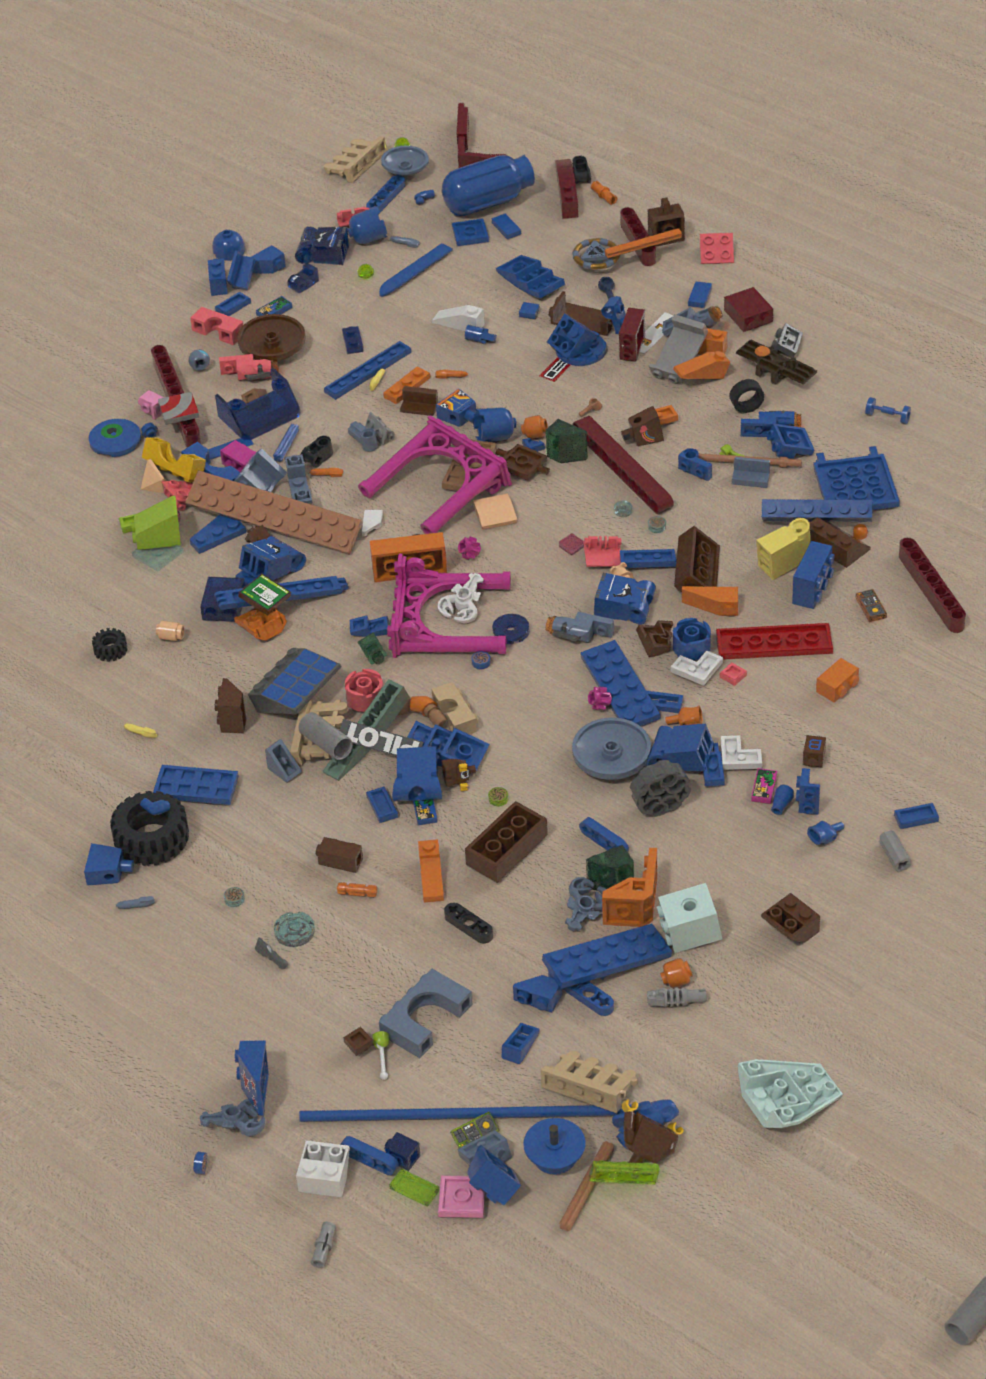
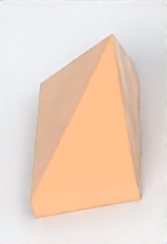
M149 459L147 460L141 489L164 493L165 486L161 482L165 481L153 461Z

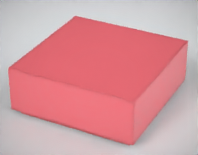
M732 662L720 672V678L734 686L747 676L745 669Z

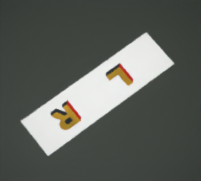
M665 312L645 331V339L640 352L645 354L664 335L662 333L663 321L673 317V315Z

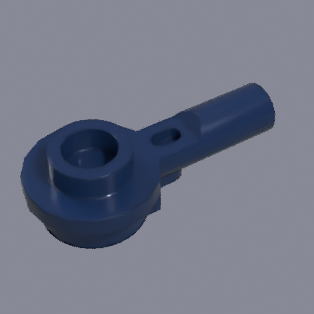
M602 277L598 282V288L606 292L608 300L614 297L612 292L615 287L613 279Z

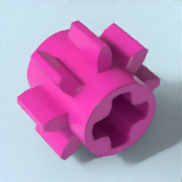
M471 536L469 538L464 537L459 542L458 550L462 554V558L469 560L479 555L481 546L480 543L476 542L477 538Z
M594 687V690L589 692L588 703L593 705L592 709L606 710V707L611 704L612 696L609 692H606V687Z

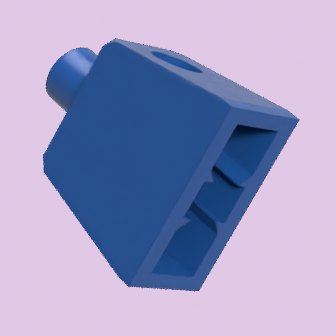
M91 843L84 870L87 885L120 882L122 872H133L134 861L124 860L122 849Z

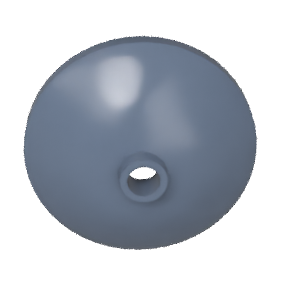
M414 146L394 147L386 151L381 158V164L385 170L400 176L419 173L429 163L428 154L423 149Z

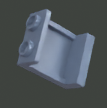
M261 448L252 455L234 481L271 492L287 472Z

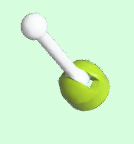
M378 1031L372 1035L374 1047L380 1050V1078L386 1080L388 1073L385 1069L384 1049L389 1045V1034L385 1031Z

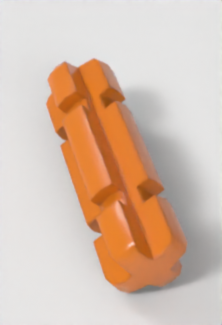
M339 882L337 893L376 897L377 886L368 885L367 887L366 884L349 883L347 885L345 882Z

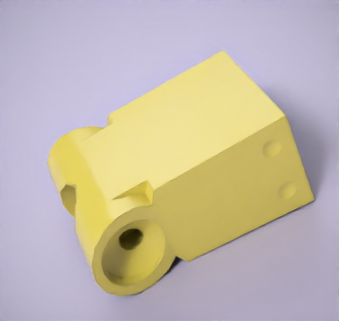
M797 518L788 527L779 528L756 540L758 566L772 580L799 566V562H801L810 544V523L807 519Z

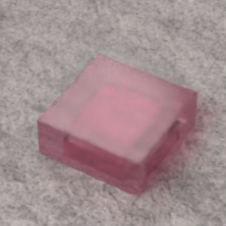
M573 533L559 541V547L571 556L584 548L583 540Z

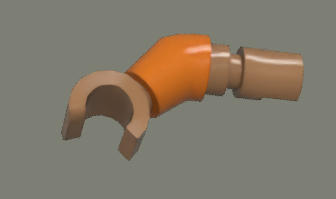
M412 696L398 714L403 715L410 710L418 712L423 716H427L434 725L436 724L440 727L447 721L444 714L438 709L437 703L428 696Z

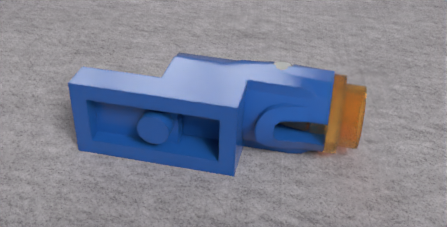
M784 410L759 411V419H741L740 437H767V433L773 423L801 427V414Z

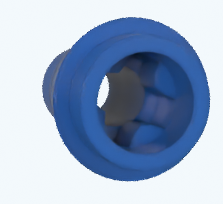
M782 784L776 788L771 808L774 814L781 815L794 798V790L790 786Z

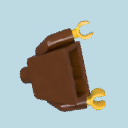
M629 1099L622 1103V1110L625 1112L624 1141L625 1146L633 1152L628 1164L640 1170L645 1159L656 1164L659 1160H663L673 1154L677 1145L678 1135L682 1134L684 1129L678 1127L675 1130L676 1122L670 1123L666 1127L639 1112L635 1114L633 1111L638 1108V1103L634 1101L630 1107Z

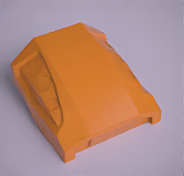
M253 608L234 618L238 626L243 627L255 638L265 641L280 634L287 622L285 615L280 613L277 608L269 615L264 614L257 608Z

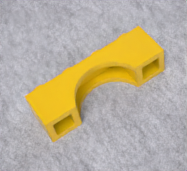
M146 437L141 458L145 460L151 459L155 465L160 466L161 470L171 471L172 475L183 477V480L187 482H194L198 470L204 472L206 459L195 454H182L176 460L172 455L169 442L161 438Z

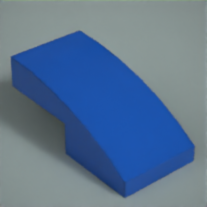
M366 615L349 620L350 634L353 636L372 637L387 635V627L390 625L388 616L369 620Z

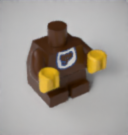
M460 759L442 760V776L446 786L451 787L454 784H458L460 791H467L468 783L466 781L469 780V774L476 773L475 765L468 766L466 760Z

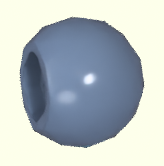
M194 350L190 353L188 362L194 370L202 371L208 367L210 357L204 350Z

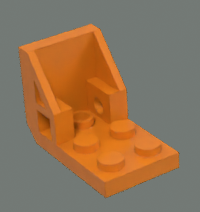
M649 847L648 856H644V868L647 869L643 871L642 878L629 877L603 891V925L641 927L653 922L658 876L657 848Z

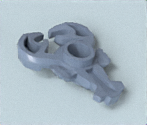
M577 877L569 885L570 897L567 906L573 912L572 918H566L565 924L573 932L582 929L580 923L586 917L594 920L600 914L599 911L602 912V896L599 892L603 894V891L606 889L603 887L597 888L595 892L597 903H595L591 896L581 895L589 893L591 891L590 887L593 888L594 883L585 877Z
M245 1099L238 1106H233V1104L221 1106V1112L209 1114L207 1111L202 1112L200 1122L203 1127H207L211 1123L226 1129H239L241 1134L245 1136H255L261 1133L265 1127V1109L259 1122L257 1118L249 1119L248 1115L257 1117L258 1114L249 1099Z

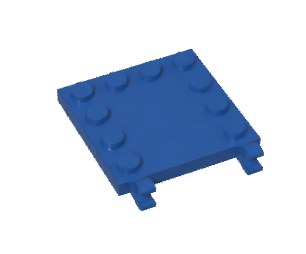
M876 446L869 447L870 454L868 456L828 461L825 460L823 452L816 453L817 460L813 462V469L823 500H872L873 510L900 506V500L884 454H878Z

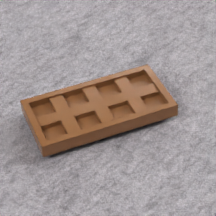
M472 440L473 442H478L483 448L490 449L493 454L497 449L496 443ZM453 459L442 481V488L458 491L464 483L465 470ZM478 462L472 463L469 466V468L477 469L480 468L482 465Z

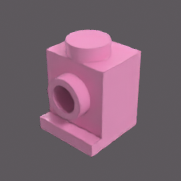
M148 390L140 396L138 404L141 405L143 412L152 415V419L156 420L162 415L158 399L164 397Z

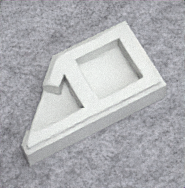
M364 510L362 537H366L373 529L377 530L382 527L383 510Z

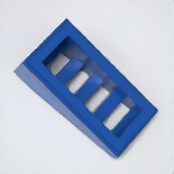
M520 1023L502 1045V1059L520 1064L537 1038L540 1029Z

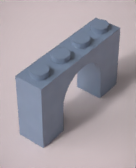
M434 969L422 975L419 982L414 987L409 988L406 995L400 1001H397L393 1008L379 1020V1029L389 1034V1041L419 1059L433 1046L432 1031L410 1018L411 1014L420 1007L435 1005L460 1018L473 1005L472 991Z

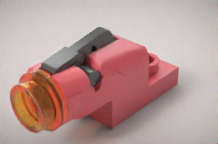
M253 354L219 357L221 375L237 373L238 380L266 379L279 375L278 361L254 360Z

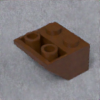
M223 678L222 685L218 686L219 698L215 700L214 704L215 711H218L217 725H220L221 733L244 734L247 718L243 692L227 678Z
M792 893L761 914L764 920L793 941L805 943L820 932V915Z

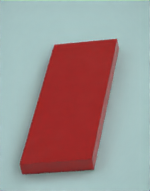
M829 623L716 629L718 655L723 657V660L833 654Z

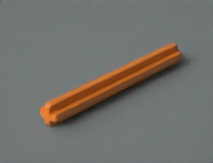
M674 229L605 249V256L611 258L679 239L682 237L680 229Z

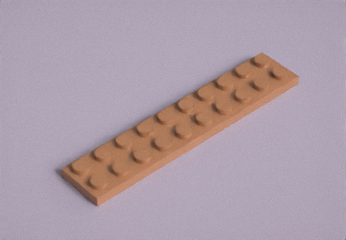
M199 470L185 502L187 505L257 527L263 525L267 530L348 555L352 551L363 523L362 520Z

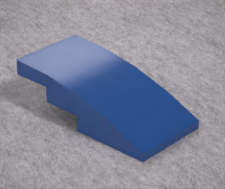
M519 255L496 268V271L511 284L537 298H542L565 285L564 279L554 276L552 269L542 267L540 260Z
M415 721L407 736L408 738L422 741V747L436 746L437 764L442 767V760L460 759L466 760L468 766L475 765L477 770L490 745L459 729L454 728L453 732L436 724L431 728L418 721Z

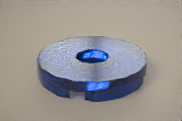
M512 613L498 617L492 625V631L494 636H506V644H514L515 641L521 642L528 637L530 627L525 617Z

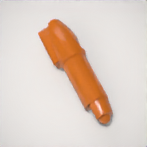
M443 369L435 372L436 378L447 379V377H466L468 375L466 371Z
M340 468L311 469L309 473L316 476L330 475L331 477H341L343 470Z

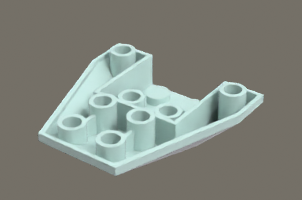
M755 1059L740 1062L737 1065L742 1097L764 1128H784L801 1124L840 1099L843 1095L822 1065L818 1063Z

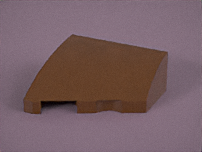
M658 620L655 625H638L636 632L648 657L659 656L670 650L672 621Z

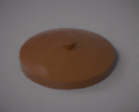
M268 314L253 318L245 323L239 330L237 338L239 349L244 355L253 354L254 360L279 361L289 358L300 351L306 337L303 325L295 318L282 314Z

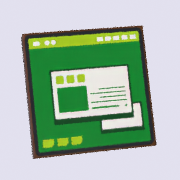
M260 574L239 591L238 597L264 614L269 615L291 596V592L266 575Z

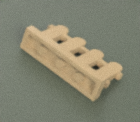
M379 136L374 141H367L364 138L352 140L350 142L351 147H344L342 149L343 155H335L333 157L334 163H326L324 170L327 174L346 175L347 182L353 183L388 151L385 137Z
M310 700L299 711L290 751L298 766L303 765L304 758L311 760V757L324 756L325 759H329L331 756L299 732L300 720L310 712L316 713L318 716L332 715L321 718L335 728H340L344 717L339 716V714H344L348 711L346 702H341V700H336L332 703L317 701L316 704H312Z
M570 1051L566 1055L562 1054L560 1062L555 1067L545 1065L541 1069L542 1088L618 1113L621 1109V1098L627 1096L628 1088L631 1085L636 1086L638 1084L634 1070H626L621 1074L617 1072V1065L613 1063L600 1067L599 1061L595 1057H589L585 1061L580 1060V1053L577 1051ZM575 1066L579 1067L574 1073L570 1072ZM593 1073H597L593 1079H589ZM612 1079L616 1080L611 1086L607 1085Z

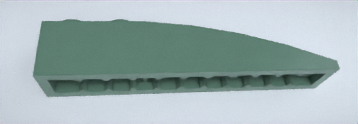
M388 679L357 723L386 731L410 698L404 686ZM353 744L352 750L346 758L336 760L332 757L324 768L323 773L339 781L371 748Z

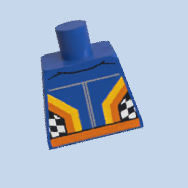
M458 388L436 404L437 418L458 427L463 426L468 421L473 423V415L476 413V402Z

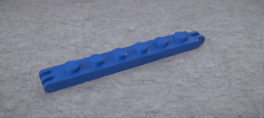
M337 576L278 583L291 592V596L286 601L341 594L349 588L344 577L338 578ZM243 588L218 591L214 594L220 610L252 605L238 597L239 591Z

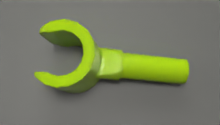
M728 444L720 448L722 451L719 455L744 456L733 451L732 447Z

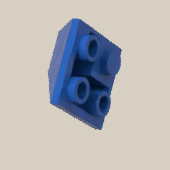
M564 314L547 340V343L564 357L571 359L587 351L597 335L583 324Z

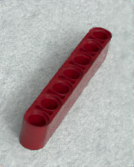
M908 537L901 539L899 559L948 630L953 633L962 632L965 629V610L917 542Z

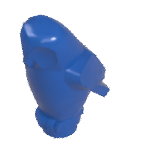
M670 1099L654 1102L643 1101L638 1103V1108L633 1111L635 1114L639 1112L662 1125L672 1121L679 1115L677 1106ZM623 1111L613 1116L612 1123L619 1128V1134L616 1138L628 1150L624 1141L625 1112Z

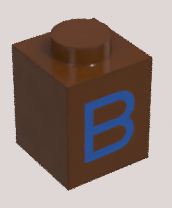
M806 736L803 751L804 766L823 767L826 737Z

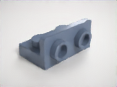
M496 1130L457 1149L459 1157L468 1163L469 1166L480 1145L503 1162L512 1158L507 1139Z

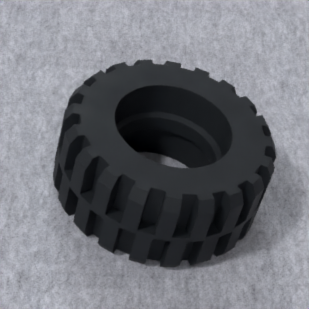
M146 791L143 794H140V792L136 793L133 797H127L124 803L121 802L112 813L110 826L114 846L122 849L125 860H133L136 865L141 863L143 866H149V864H154L155 866L160 865V862L163 861L166 863L171 860V857L175 858L179 855L180 850L182 851L185 848L189 839L185 808L178 799L173 798L172 795L167 793L166 795L160 791H156V793H152V791ZM144 798L149 799L151 802L164 800L170 803V810L159 815H152L141 807L140 803ZM146 825H162L161 828L152 832L137 831Z

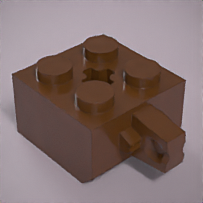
M661 198V207L648 209V235L653 236L674 229H680L682 237L657 244L655 247L685 241L684 212L679 203L670 205L668 198Z

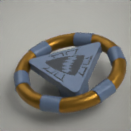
M603 238L584 240L576 245L572 252L573 260L579 266L590 270L605 269L613 266L619 260L620 255L607 258L605 256L606 248L602 245L608 247L617 245ZM589 246L580 259L579 251Z

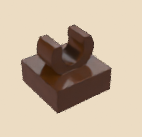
M362 1027L343 1037L344 1043L355 1056H358L361 1052L368 1050L369 1047L374 1045L373 1039Z

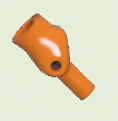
M683 707L678 715L665 717L666 724L678 722L680 726L702 724L701 707Z

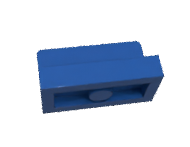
M239 251L234 252L227 282L232 288L248 290L256 262L254 257L243 256Z

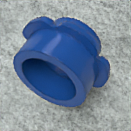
M153 423L145 424L141 428L142 436L145 438L155 437L158 427Z

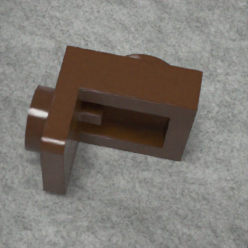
M263 525L259 527L254 526L247 531L248 534L245 540L246 542L251 541L253 543L263 539L267 540L271 535Z

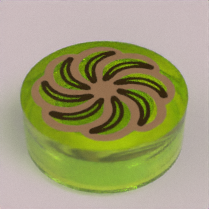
M502 787L491 789L488 793L490 804L494 806L505 805L508 802L507 790Z

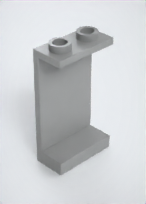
M674 314L672 318L674 328L656 364L650 363L649 368L652 375L656 378L662 377L672 383L678 382L683 384L685 379H681L673 368L697 356L708 330L705 323Z

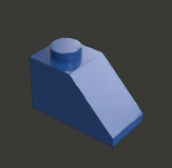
M273 245L251 256L256 259L252 274H273L286 267L284 253Z

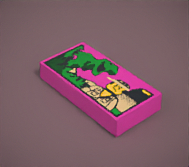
M757 769L751 796L752 802L771 804L777 779L776 770Z

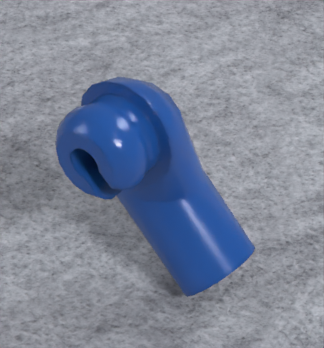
M434 190L417 193L414 196L416 204L420 205L424 203V199L434 198Z
M144 798L140 803V806L152 815H159L170 810V803L164 800L151 802L149 799Z

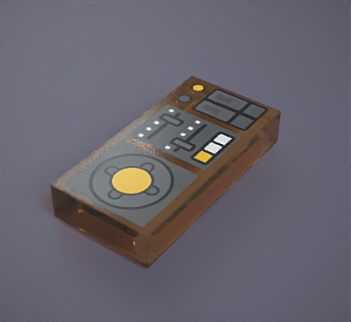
M874 589L856 593L855 598L869 622L887 618V612Z

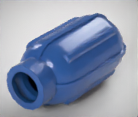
M500 155L449 172L443 180L441 189L443 200L450 212L457 216L469 215L509 202L517 197L521 189L534 185L533 167L526 156L513 159L510 156Z

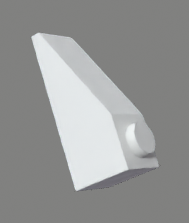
M465 305L440 310L432 319V323L462 331L466 330L468 324L483 328L485 325L484 309Z

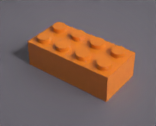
M443 532L370 541L374 582L396 580L398 572L394 570V563L398 561L399 554L406 556V561L410 558L422 559L425 563L424 569L438 573H447Z

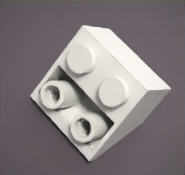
M306 1140L296 1175L298 1192L342 1198L347 1179L349 1146Z

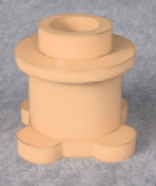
M624 562L610 569L613 575L633 579V574L626 570L627 565Z

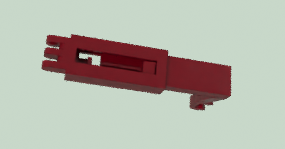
M459 103L456 133L458 167L461 168L495 156L506 155L466 153L469 141L468 107H465L464 103Z

